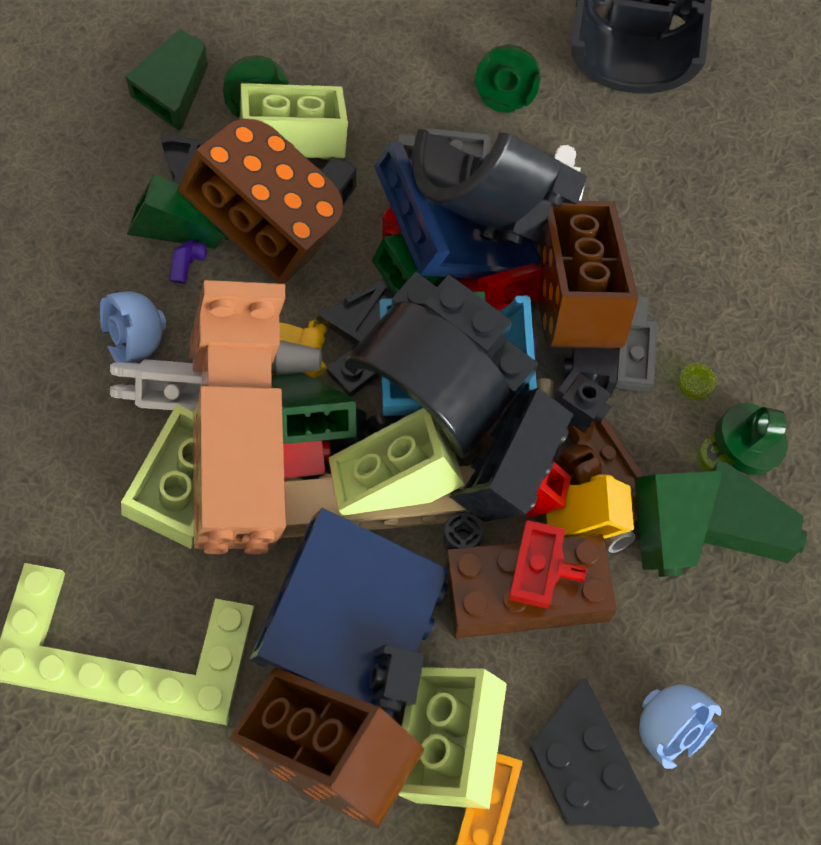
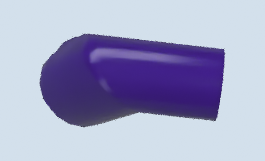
M190 239L175 249L170 269V282L186 284L189 264L193 262V259L203 261L207 256V245L204 242H195V239Z

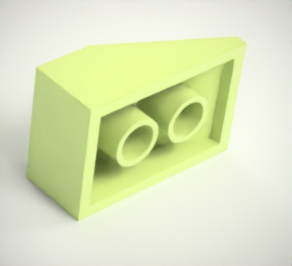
M424 408L329 457L338 510L342 515L430 503L464 486L457 458L451 450V444L447 435Z

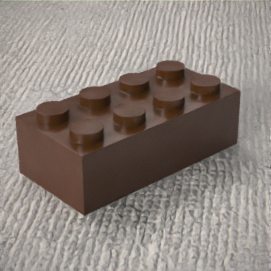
M603 534L564 538L562 545L564 561L587 566L584 583L560 577L554 586L549 609L509 600L521 542L447 550L445 567L449 569L447 582L455 638L610 622L617 610Z

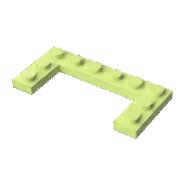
M24 563L0 638V682L227 725L255 611L253 605L215 599L196 675L44 647L43 645L65 573L60 569Z

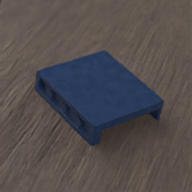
M389 141L374 164V168L420 275L437 277L451 275L453 278L479 279L532 263L538 265L542 259L533 242L524 241L522 246H516L503 241L502 238H500L499 243L485 240L479 237V230L467 225L469 219L424 197L415 183L412 161L409 160L402 142Z
M321 508L311 518L249 661L262 667L270 664L288 673L376 706V701H372L374 689L370 688L369 683L372 669L376 663L379 664L380 660L372 658L373 650L387 644L414 652L418 651L421 640H426L433 628L434 619L431 618V614L435 604H440L446 594L448 583L444 581L449 569ZM385 711L390 717H392L393 714H397L394 712Z

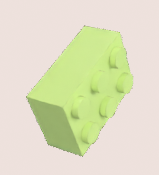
M241 83L240 119H255L270 125L287 141L292 143L305 157L321 158L324 160H330L332 157L345 158L348 120L342 86Z
M176 404L121 501V514L190 549L194 544L193 411Z
M422 668L416 704L405 707L402 727L423 746L424 752L400 791L399 796L420 804L490 808L506 692V683L486 669Z

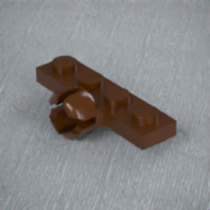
M606 418L603 419L600 425L592 422L585 433L569 423L567 427L569 430L568 434L574 441V445L564 449L557 460V464L569 475L575 472L576 478L571 479L569 485H581L590 482V479L596 475H611L615 480L630 485L633 525L638 524L634 477L644 475Z

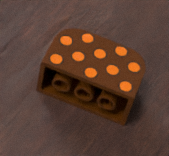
M255 119L235 120L197 148L177 189L179 193L278 284H286L314 257L343 212L342 197L334 183L277 130Z
M579 201L578 204L562 203L560 208L551 206L540 241L536 243V249L542 259L537 265L542 268L538 303L547 347L623 348L628 339L638 302V294L615 202Z
M275 667L228 738V740L268 771L305 795L375 829H379L424 752L423 746L380 707Z

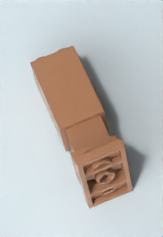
M204 280L189 342V358H193V372H202V386L200 387L193 412L194 549H204L206 554H224L228 552V549H244L246 554L252 555L265 554L269 549L275 547L286 528L282 392L279 388H272L271 366L280 346L279 315L285 301V284Z

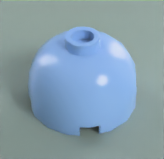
M126 291L106 295L107 297L102 298L100 302V322L102 333L110 332L111 338L116 347L107 346L116 363H137L149 358L158 349L162 340V331L166 329V320L163 312L157 310L154 303L141 293Z
M678 684L664 688L661 691L656 689L643 701L642 707L644 710L640 717L639 733L643 744L651 755L664 768H674L677 765L672 760L683 750L688 748V756L690 757L705 744L717 726L711 720L714 712L721 716L722 711L716 702L695 687Z

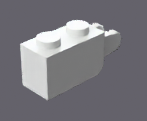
M144 359L140 364L124 362L110 364L111 375L136 378L135 385L117 384L110 386L111 397L135 400V405L140 408L174 410L176 404H179L194 412L199 390L202 386V372H193V363Z

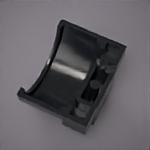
M577 0L571 43L573 60L580 71L588 78L602 86L617 91L645 94L668 91L682 86L699 74L706 62L712 0ZM599 6H606L604 19L596 11V8ZM673 15L685 21L681 26L670 30Z
M425 129L417 130L413 146V176L422 195L428 200L469 219L467 225L479 230V237L495 243H499L500 238L516 246H522L524 241L539 243L551 206L560 208L562 203L578 204L587 178L581 172L510 133L498 134L495 144L486 159L467 154L429 134V131Z
M415 272L392 298L391 308L347 356L344 367L354 375L358 369L372 371L404 390L440 425L450 441L451 450L461 458H465L510 405L516 395L520 393L535 375L538 362L508 341L512 321L451 275H448L436 287L419 273Z

